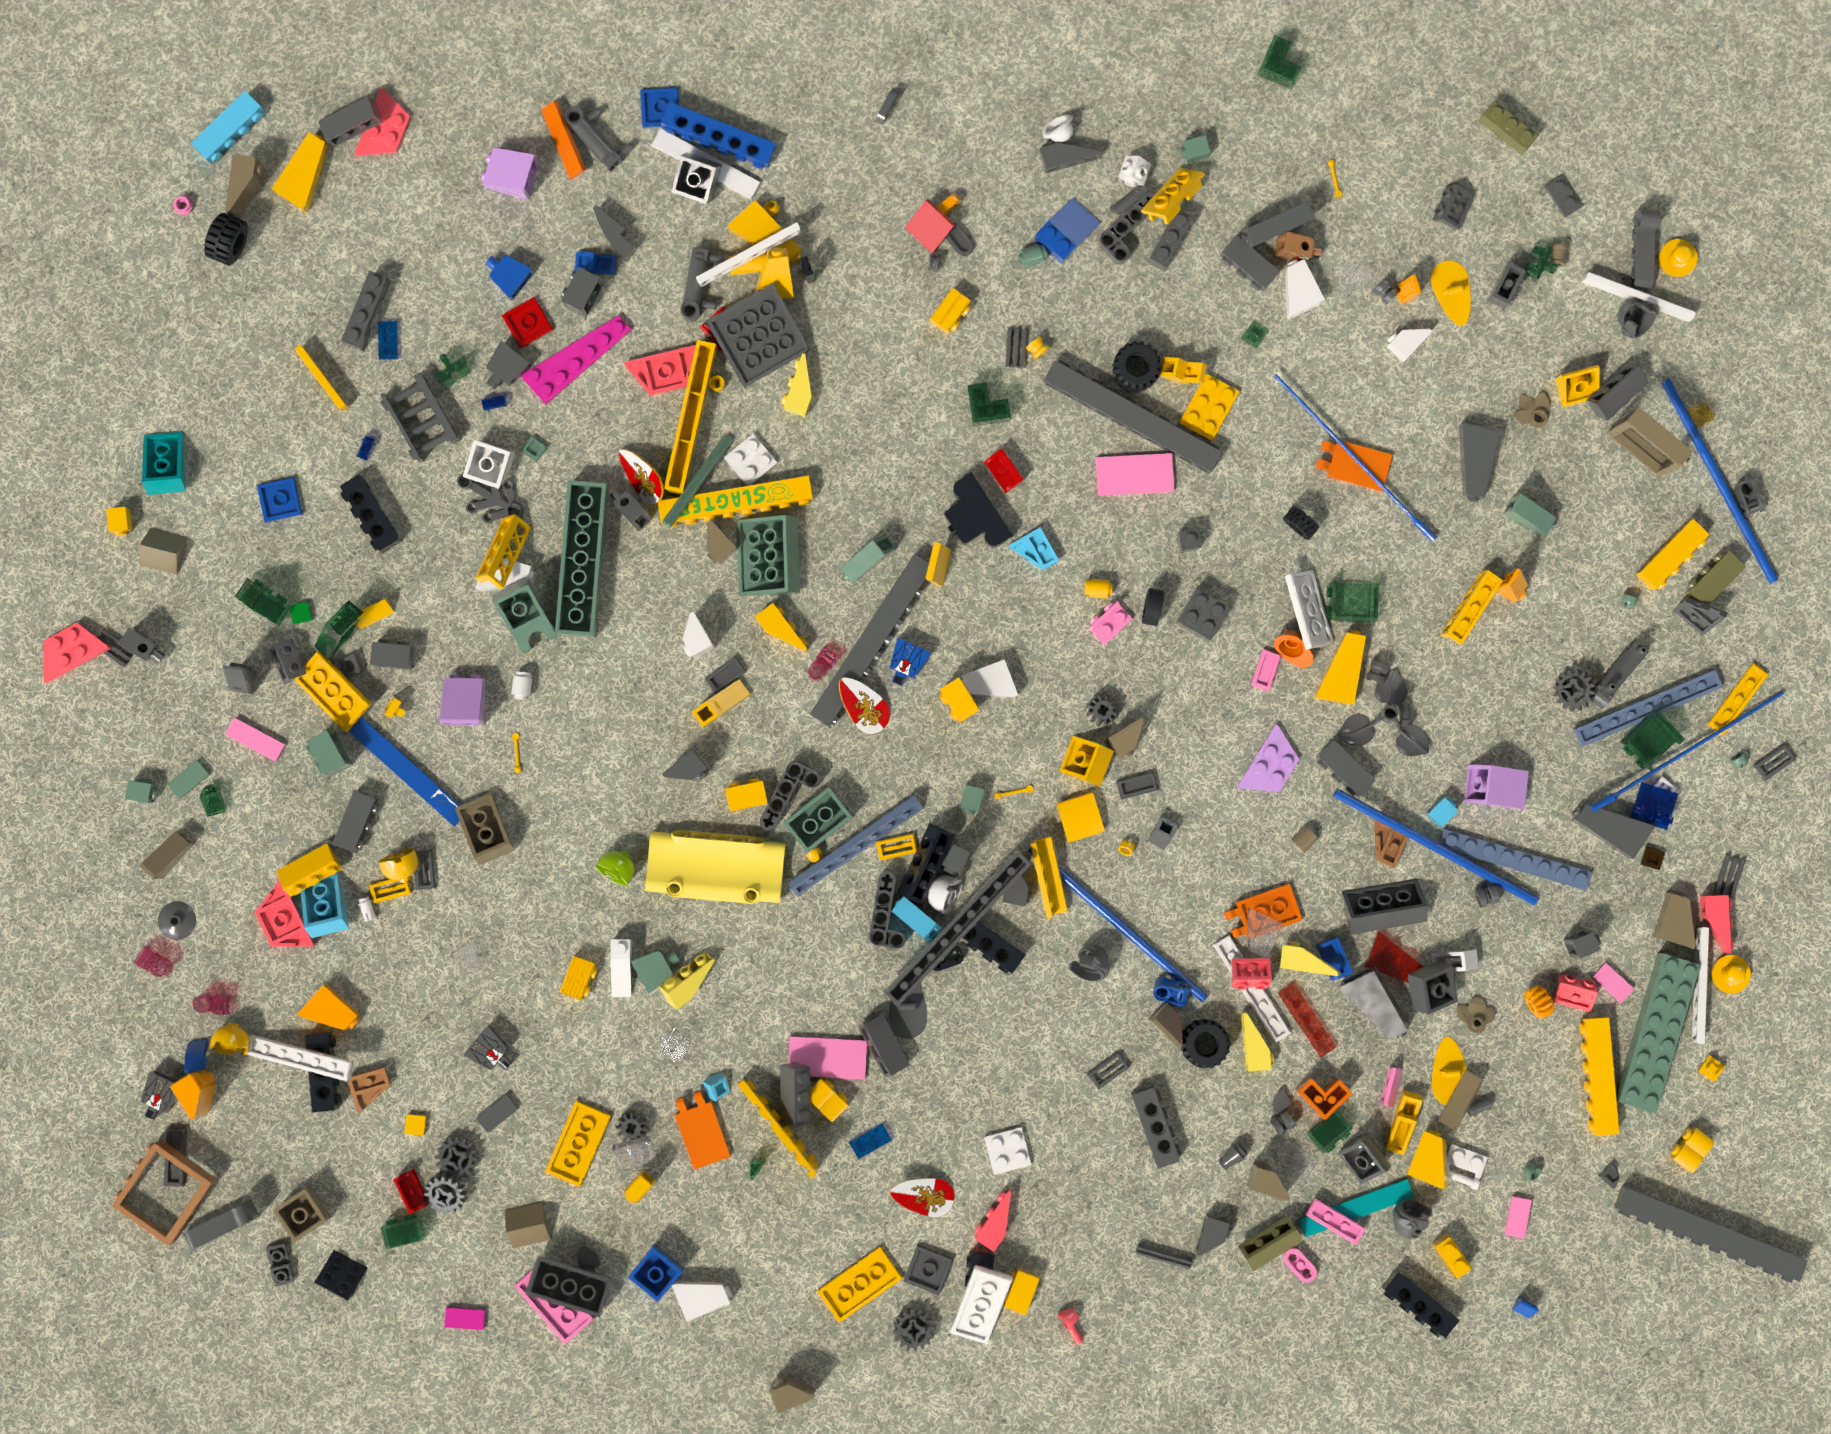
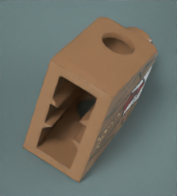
M1286 232L1276 239L1274 257L1288 260L1298 259V261L1303 259L1306 261L1311 257L1319 259L1322 248L1314 246L1313 238Z

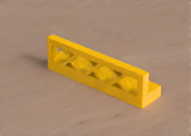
M516 514L502 519L475 577L480 583L489 580L499 589L504 588L531 529ZM517 525L523 529L520 536H518L516 530ZM512 539L515 543L514 551H511L509 544ZM507 554L508 565L504 566L502 558L503 555ZM497 570H500L502 578L500 581L494 577Z
M1489 570L1481 571L1440 635L1445 638L1449 637L1459 645H1462L1503 580Z
M1052 836L1033 839L1031 849L1047 918H1053L1054 914L1068 912Z

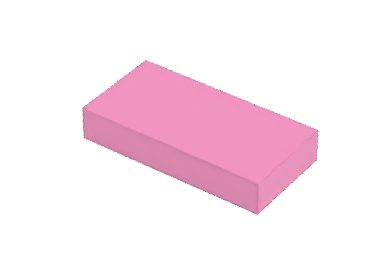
M1265 649L1262 650L1251 686L1270 691L1281 658L1280 654Z
M1604 963L1592 976L1619 1003H1622L1634 990L1607 963Z
M1511 1196L1505 1235L1525 1239L1532 1200Z

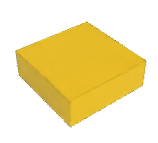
M406 1114L404 1134L424 1136L427 1116Z

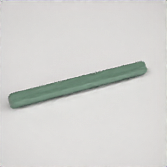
M726 435L722 437L662 522L663 525L668 528L673 526L731 445V438Z

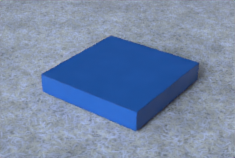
M678 87L640 90L642 128L662 127L661 121L668 103L672 102L679 105Z
M295 477L257 485L265 523L303 515Z

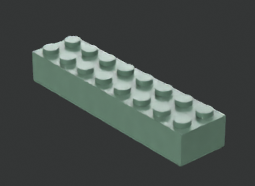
M568 480L555 626V634L596 638L609 486L606 483Z
M1657 953L1616 1090V1101L1657 1114L1701 965L1664 953Z

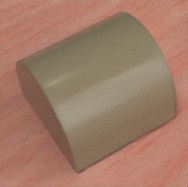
M1305 826L1291 839L1304 853L1318 840Z

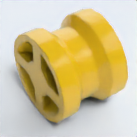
M1039 336L1026 349L1032 352L1033 358L1037 360L1050 347L1045 345L1042 337Z

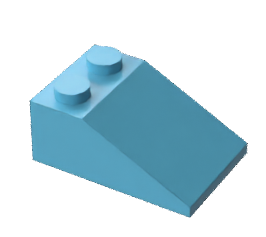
M338 872L301 892L304 928L311 938L349 929L348 914Z

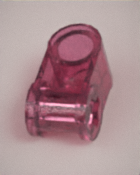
M825 645L808 669L809 678L814 682L821 681L835 666L841 656L834 654ZM820 668L822 670L821 676L814 677L811 674L812 669Z
M146 945L142 947L133 961L134 964L157 977L168 976L173 971V964L168 959L161 956L157 951L156 953L151 951L150 947Z
M199 995L193 1000V1008L200 1013L231 1015L229 1007L232 995ZM201 998L207 1001L205 1009L199 1005Z

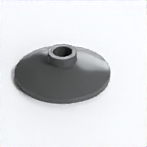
M171 902L160 911L158 926L162 934L167 938L181 940L188 937L195 929L196 915L188 904ZM174 917L178 919V923L176 925L172 922Z

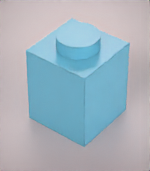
M1442 797L1426 815L1438 827H1443L1458 812L1455 808L1457 805L1449 797L1447 799Z

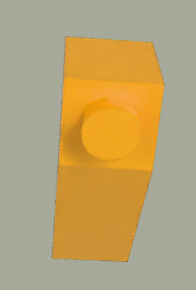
M1517 568L1506 573L1497 592L1512 602L1521 601L1527 593L1525 589L1528 586L1521 570Z

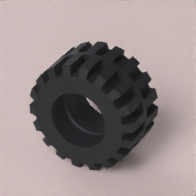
M224 212L220 213L208 229L204 244L205 256L228 266L233 265L240 257L246 244L248 235L247 222Z
M1133 341L1131 344L1127 343L1123 348H1120L1113 361L1112 372L1115 375V381L1120 383L1119 386L1121 388L1125 387L1127 391L1134 390V392H1138L1141 390L1143 392L1147 388L1152 387L1157 381L1162 363H1160V355H1157L1158 351L1156 349L1153 350L1151 348L1152 345H1145L1142 341L1140 343ZM1132 357L1144 359L1148 365L1147 373L1140 377L1131 375L1126 369L1127 360Z
M1210 1019L1195 1020L1192 1024L1186 1026L1187 1028L1182 1032L1183 1046L1181 1051L1190 1063L1196 1067L1211 1069L1216 1065L1219 1066L1223 1060H1226V1055L1230 1052L1229 1045H1231V1041H1229V1034L1223 1026ZM1203 1032L1211 1033L1216 1039V1048L1208 1055L1199 1054L1194 1047L1196 1037Z

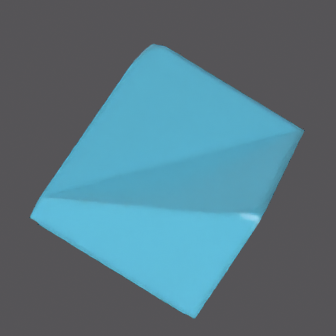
M715 1073L702 1081L707 1096L713 1101H717L731 1092L726 1076L721 1073Z

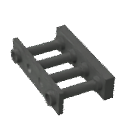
M419 372L414 375L416 382H414L413 386L389 399L382 393L380 396L383 400L380 402L385 411H390L411 449L408 452L414 461L417 459L418 462L422 463L424 461L421 454L444 441H451V443L456 444L460 439L425 377ZM416 392H423L426 397L423 399V402L397 415L393 405ZM426 408H432L435 413L432 415L433 418L408 432L402 424L403 421ZM436 424L442 425L444 431H442L441 435L418 448L415 447L411 438Z

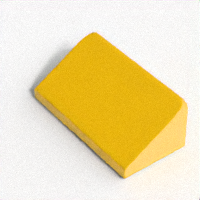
M383 599L352 614L351 618L358 628L362 629L393 614L394 611L389 601Z

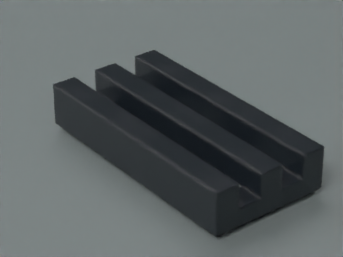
M808 257L801 258V266L807 283L815 282Z

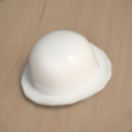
M1065 114L1049 120L1042 130V136L1044 138H1051L1055 143L1068 141L1073 135V127L1071 125L1073 117Z

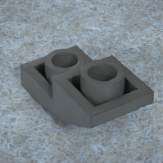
M286 1241L267 1245L266 1252L270 1261V1272L275 1287L294 1282V1274Z

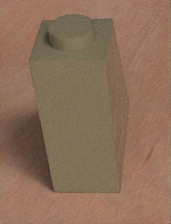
M175 831L139 867L153 879H164L194 845L191 841L192 837L185 831Z
M1673 890L1672 893H1666L1653 937L1689 949H1695L1690 899L1685 898L1684 893Z

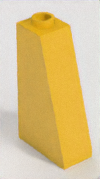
M308 132L271 188L276 194L306 213L310 209L329 147L325 143L324 137L318 133L313 135Z
M756 200L727 225L731 233L753 246L783 230ZM792 238L776 246L787 248L789 265L791 263L795 265L802 258V249Z
M1350 630L1349 633L1343 635L1314 694V698L1349 705L1355 704L1366 636L1361 635L1360 631Z

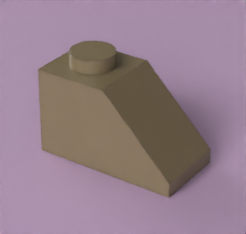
M710 519L707 528L706 549L709 552L707 556L714 564L718 561L721 565L738 549Z

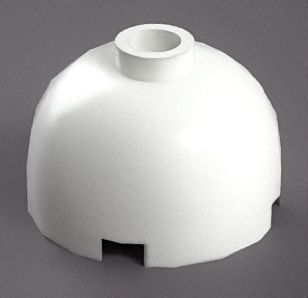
M944 875L934 880L928 893V901L933 909L944 915H948L953 910L950 906L955 898L958 900L962 892L963 884L960 883V879Z

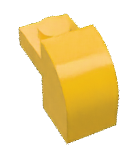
M1163 357L1160 376L1170 381L1190 385L1192 383H1204L1207 364L1186 362L1181 358Z

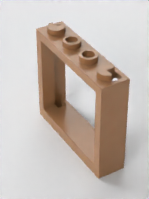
M159 1140L155 1143L152 1142L145 1151L147 1155L144 1159L141 1158L135 1165L136 1171L127 1177L124 1182L126 1186L123 1190L120 1189L114 1197L116 1201L112 1207L167 1246H170L180 1236L217 1181V1178L163 1140ZM157 1152L202 1183L169 1233L124 1202Z

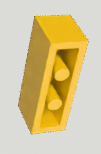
M326 843L276 870L282 889L292 897L301 893L306 888L316 885L319 881L342 870L335 851Z

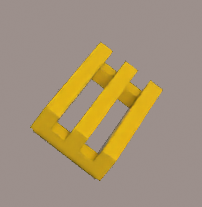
M914 834L876 842L880 860L912 854L917 850ZM911 838L909 843L881 848V844ZM908 846H912L913 848L912 850L883 856L882 852L904 848Z
M389 879L369 885L373 903L411 894L409 882L406 881L404 884L375 891L374 888L399 880ZM404 887L406 889V891L381 897L378 899L376 897V895L401 889Z

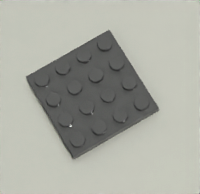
M773 283L706 320L744 388L798 358L802 353L810 351Z

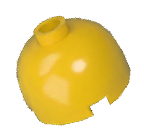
M414 848L403 849L398 854H389L380 859L378 862L383 875L391 880H399L400 883L410 880V876L416 872L419 863Z
M228 1023L227 1026H221L214 1031L209 1049L212 1050L214 1047L216 1053L233 1055L232 1053L238 1051L243 1052L242 1056L248 1054L250 1039L248 1033L244 1029L239 1028V1024Z

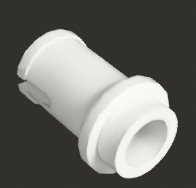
M369 896L359 899V904H357L361 908L365 922L377 918L371 903L373 900H370Z

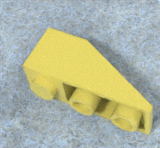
M802 353L801 358L798 357L794 368L797 370L795 376L791 375L788 383L790 390L788 394H784L782 404L784 405V410L806 417L812 401L806 356Z
M705 952L698 955L692 962L682 967L680 971L667 978L659 986L671 1006L678 1010L694 997L713 965L714 958Z

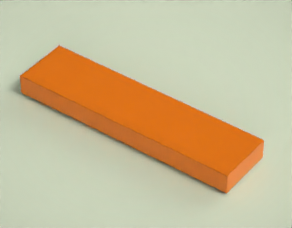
M552 101L541 111L569 179H573L586 171V168L558 101Z

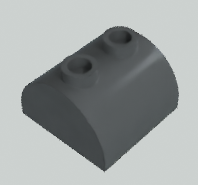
M1367 1133L1356 1137L1338 1152L1339 1156L1361 1184L1386 1173L1391 1167V1164L1386 1159V1155L1379 1150L1374 1143V1139Z

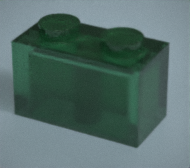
M1335 1110L1326 1120L1320 1121L1306 1135L1320 1152L1324 1154L1325 1152H1331L1340 1139L1343 1141L1349 1137L1350 1131L1353 1128Z
M416 1213L405 1215L404 1219L397 1221V1218L388 1219L385 1221L386 1224L380 1227L386 1250L423 1241L427 1238L422 1215L416 1216Z

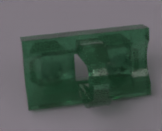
M1536 245L1533 247L1530 256L1539 261L1537 265L1527 262L1524 270H1526L1525 274L1531 277V281L1536 282L1537 279H1540L1543 270L1552 274L1557 272L1558 266L1547 261L1553 247L1548 245L1545 248Z
M442 353L440 359L446 368L436 373L435 377L448 388L455 383V380L450 375L452 372L457 370L461 378L470 373L466 359L462 356L451 364L446 355Z

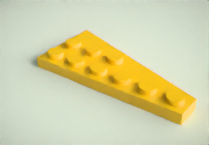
M744 1078L738 1084L740 1089L754 1106L757 1105L759 1107L758 1111L761 1116L767 1121H771L770 1127L791 1153L795 1152L794 1157L803 1168H808L810 1172L807 1175L812 1179L817 1175L819 1169L817 1158L813 1154L809 1156L806 1152L807 1147L802 1140H796L793 1137L794 1131L788 1124L784 1126L780 1122V1114L775 1109L772 1111L767 1106L769 1101L763 1094L759 1096L755 1091L757 1089L755 1084L751 1080L747 1081Z

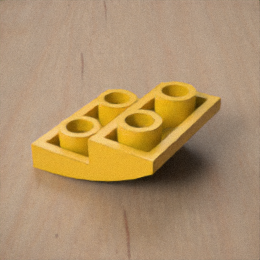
M1093 792L1056 803L1068 843L1105 832Z

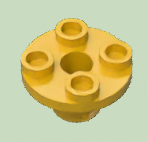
M1674 239L1667 242L1661 248L1658 257L1663 272L1672 277L1688 275L1694 270L1698 260L1694 246L1683 239Z
M1725 955L1714 963L1711 977L1714 985L1719 990L1734 994L1741 992L1747 987L1751 979V971L1748 963L1743 958L1736 955Z

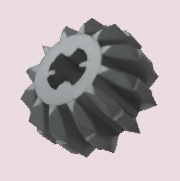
M1099 694L1097 695L1098 702L1094 698L1090 699L1094 706L1087 705V708L1092 709V711L1087 712L1086 715L1094 716L1090 719L1091 723L1098 719L1096 723L1098 727L1101 725V721L1107 727V719L1114 723L1115 721L1111 715L1114 717L1119 715L1117 712H1113V710L1119 708L1118 705L1113 707L1111 705L1115 702V699L1107 702L1108 695H1105L1104 701H1102V697ZM1101 705L1108 710L1105 712V716H1101L1102 713H1098Z
M631 1111L630 1117L625 1112L623 1114L624 1119L619 1117L617 1120L622 1124L615 1126V1129L622 1130L617 1133V1136L624 1135L622 1142L629 1138L630 1145L633 1144L634 1138L637 1143H640V1136L643 1138L647 1136L643 1131L648 1130L649 1127L642 1126V1124L647 1122V1119L640 1121L641 1113L635 1118V1111ZM629 1123L636 1125L634 1133H632V1130L628 1131Z

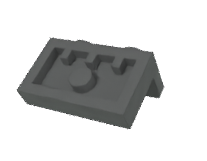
M1459 185L1447 186L1442 192V198L1435 209L1433 220L1436 222L1442 221L1454 230H1460L1475 195Z
M293 639L276 643L271 647V655L284 685L306 674Z

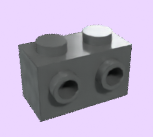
M1509 262L1503 268L1487 301L1503 309L1508 305L1511 306L1517 295H1515L1517 288L1520 289L1525 281L1523 276L1526 270Z
M378 639V642H372L370 665L412 670L414 647L409 646V642L397 641V644H390V640Z

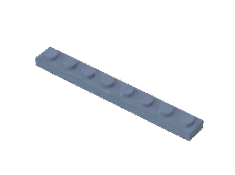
M1713 670L1575 728L1573 731L1580 747H1583L1721 689L1723 686L1716 670Z
M915 796L906 799L900 806L890 810L880 820L874 821L867 829L858 832L854 838L841 844L834 852L827 854L821 861L811 865L808 870L795 876L788 885L798 897L920 812L923 807Z
M1443 829L1439 844L1462 855L1585 891L1588 889L1592 874L1590 871Z

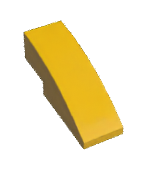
M1402 1089L1385 1150L1401 1155L1405 1154L1417 1122V1114L1422 1104L1421 1095Z

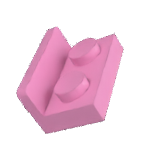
M1118 601L1115 604L1111 602L1103 609L1106 613L1101 617L1097 615L1089 622L1092 625L1089 629L1104 645L1132 620L1131 616L1120 606Z

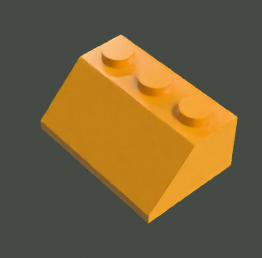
M206 1069L191 1073L170 1086L190 1120L203 1116L210 1111L216 1085L213 1082L215 1081L214 1075L210 1071L207 1072Z

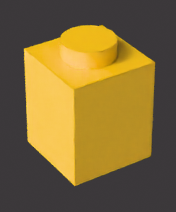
M130 508L106 509L109 532L115 534V536H127V532L133 531Z

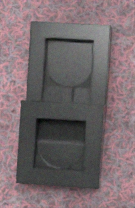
M358 653L331 661L346 678L364 672Z

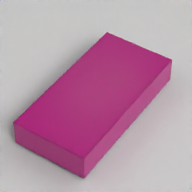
M446 1307L444 1328L484 1330V1309Z

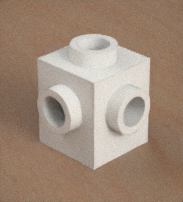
M1126 156L1119 178L1124 180L1125 184L1130 187L1144 185L1151 164L1140 156Z

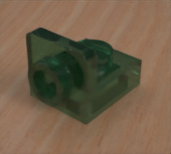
M210 784L201 790L200 799L207 817L226 812L227 808L221 795V785L215 786Z

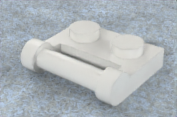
M1450 1143L1447 1151L1448 1178L1469 1185L1470 1188L1477 1190L1488 1157ZM1450 1164L1473 1172V1178L1449 1170Z

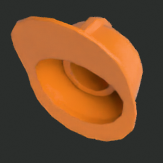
M1286 628L1284 633L1275 639L1274 648L1287 662L1299 668H1307L1312 664L1314 660L1313 654L1310 649H1305L1300 632Z

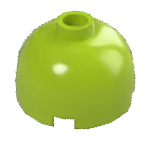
M624 850L604 853L595 865L602 875L605 876L607 874L612 878L610 879L611 881L623 886H627L630 883L635 870L630 854Z

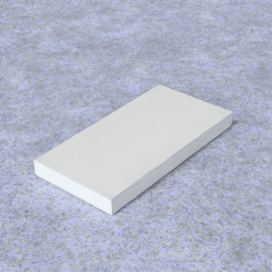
M1309 570L1286 575L1285 579L1305 649L1308 650L1333 644V638L1314 571Z
M975 1265L950 1333L987 1344L1012 1282V1276Z

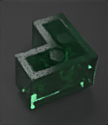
M1274 35L1257 76L1292 90L1302 68L1285 60L1292 42Z
M987 383L967 385L972 427L1009 422L1011 420L1008 399L989 401Z
M247 577L235 595L248 608L278 626L281 625L292 608L286 603L288 601L287 598L279 593L275 596L272 594L273 590L258 579L253 581Z

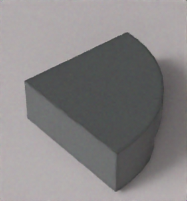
M1283 1088L1276 1093L1273 1099L1275 1115L1292 1106Z
M1610 1162L1598 1176L1611 1188L1615 1189L1618 1183V1172L1615 1164Z
M580 1247L581 1267L601 1265L598 1255L593 1250L587 1247Z

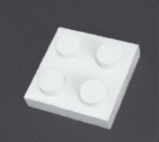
M754 434L724 457L747 486L755 483L778 464Z
M1022 1127L984 1137L994 1175L1031 1165Z

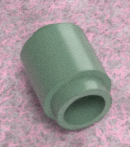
M1036 244L1021 249L1018 255L1020 265H1024L1025 268L1042 263L1047 259V253L1043 244Z

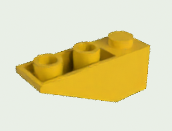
M772 603L754 616L767 634L800 650L808 651L805 647L808 643L802 635L800 637L796 635L794 631L797 628L791 620L788 622L783 617L785 612L780 605L775 606Z
M739 679L692 711V714L705 729L751 694Z

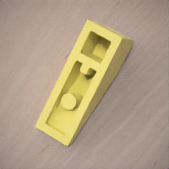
M1289 942L1288 945H1283L1280 968L1341 976L1339 970L1308 949L1300 947V943Z
M1241 1012L1246 1070L1248 1072L1272 1070L1271 1065H1274L1273 1053H1270L1268 1046L1248 1014Z

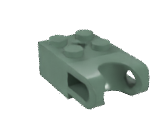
M527 578L492 595L493 603L524 654L531 651L528 639L533 632H543L549 640L557 637L552 622Z

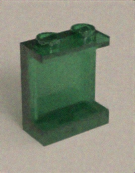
M1331 582L1330 586L1326 588V597L1329 598V605H1326V617H1329V621L1378 622L1379 583L1351 584Z
M1653 709L1620 742L1625 746L1622 749L1630 757L1633 755L1637 759L1635 763L1642 770L1646 768L1652 771L1654 768L1651 765L1674 743L1680 745L1685 739L1660 712Z

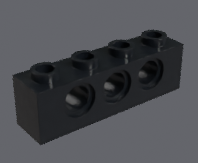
M359 474L340 485L342 498L345 502L349 501L352 508H350V511L355 518L359 517L362 522L360 527L365 535L369 534L372 540L369 542L375 551L378 550L383 553L402 542L363 476ZM363 494V501L356 503L357 495ZM372 510L374 515L371 519L367 520L365 514L367 511ZM382 526L383 533L380 536H376V528Z
M931 823L928 824L897 893L923 905L955 834Z
M978 921L973 926L976 929L975 936L967 937L965 935L963 937L968 942L966 946L975 952L977 949L983 952L982 957L990 963L993 960L999 964L997 968L1005 974L1008 972L1013 974L1025 957V954ZM983 938H990L992 941V945L987 949L981 946ZM999 949L1007 951V957L1003 960L997 958L996 954Z
M332 1032L305 1035L306 1049L318 1052L319 1048L323 1047L326 1050V1054L337 1057V1055H334L333 1047H336V1037L332 1036ZM308 1071L312 1113L339 1109V1105L342 1103L341 1094L337 1093L340 1079L329 1076L324 1077L321 1074ZM323 1086H327L329 1088V1096L323 1095Z
M1396 1269L1382 1285V1288L1385 1290L1383 1294L1391 1301L1394 1299L1399 1301L1401 1309L1406 1313H1409V1311L1416 1315L1414 1319L1421 1325L1428 1324L1431 1327L1429 1331L1438 1338L1441 1335L1446 1339L1460 1321ZM1407 1288V1296L1400 1297V1291ZM1423 1301V1307L1419 1310L1415 1309V1303ZM1433 1313H1438V1319L1431 1322L1430 1316Z

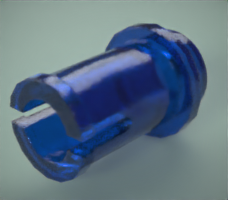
M504 395L488 399L485 397V399L481 400L484 411L490 412L491 409L507 407Z
M364 436V439L361 438L362 443L356 457L368 461L373 445L375 446L376 444L375 439Z

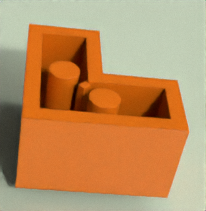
M1307 1077L1295 1089L1323 1120H1326L1353 1094L1338 1078H1334L1322 1090L1312 1078Z

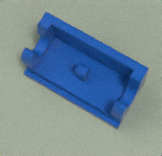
M1333 937L1316 945L1322 960L1341 972V976L1329 975L1331 981L1353 973L1338 937Z

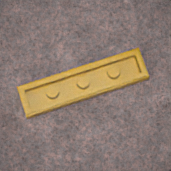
M298 345L295 351L336 406L342 412L349 408L305 348L302 345Z
M1752 663L1707 725L1717 731L1734 721L1769 674ZM1727 730L1723 731L1720 734L1723 736L1727 732Z

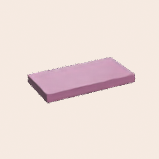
M1172 453L1095 458L1098 496L1174 492Z
M790 1036L789 1063L797 1062L809 1066L810 1077L865 1080L867 1043L865 1040Z
M531 1270L514 1286L560 1340L566 1344L586 1327L594 1317L526 1295L525 1291L532 1273Z

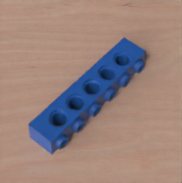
M672 102L668 103L661 121L663 130L669 134H680L687 141H692L693 139L705 148L713 147L723 155L731 154L738 161L745 162L747 160L752 162V165L759 169L769 167L776 149V143ZM683 119L688 123L686 126L680 127L677 124L679 120ZM701 126L705 128V132L698 134L695 132V129ZM719 133L723 135V138L720 141H716L713 139V136ZM734 140L741 143L737 148L732 147L730 144ZM752 147H755L759 150V152L755 155H752L748 152V150Z

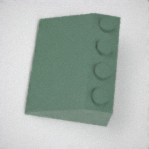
M780 515L737 520L739 596L800 593L798 517Z

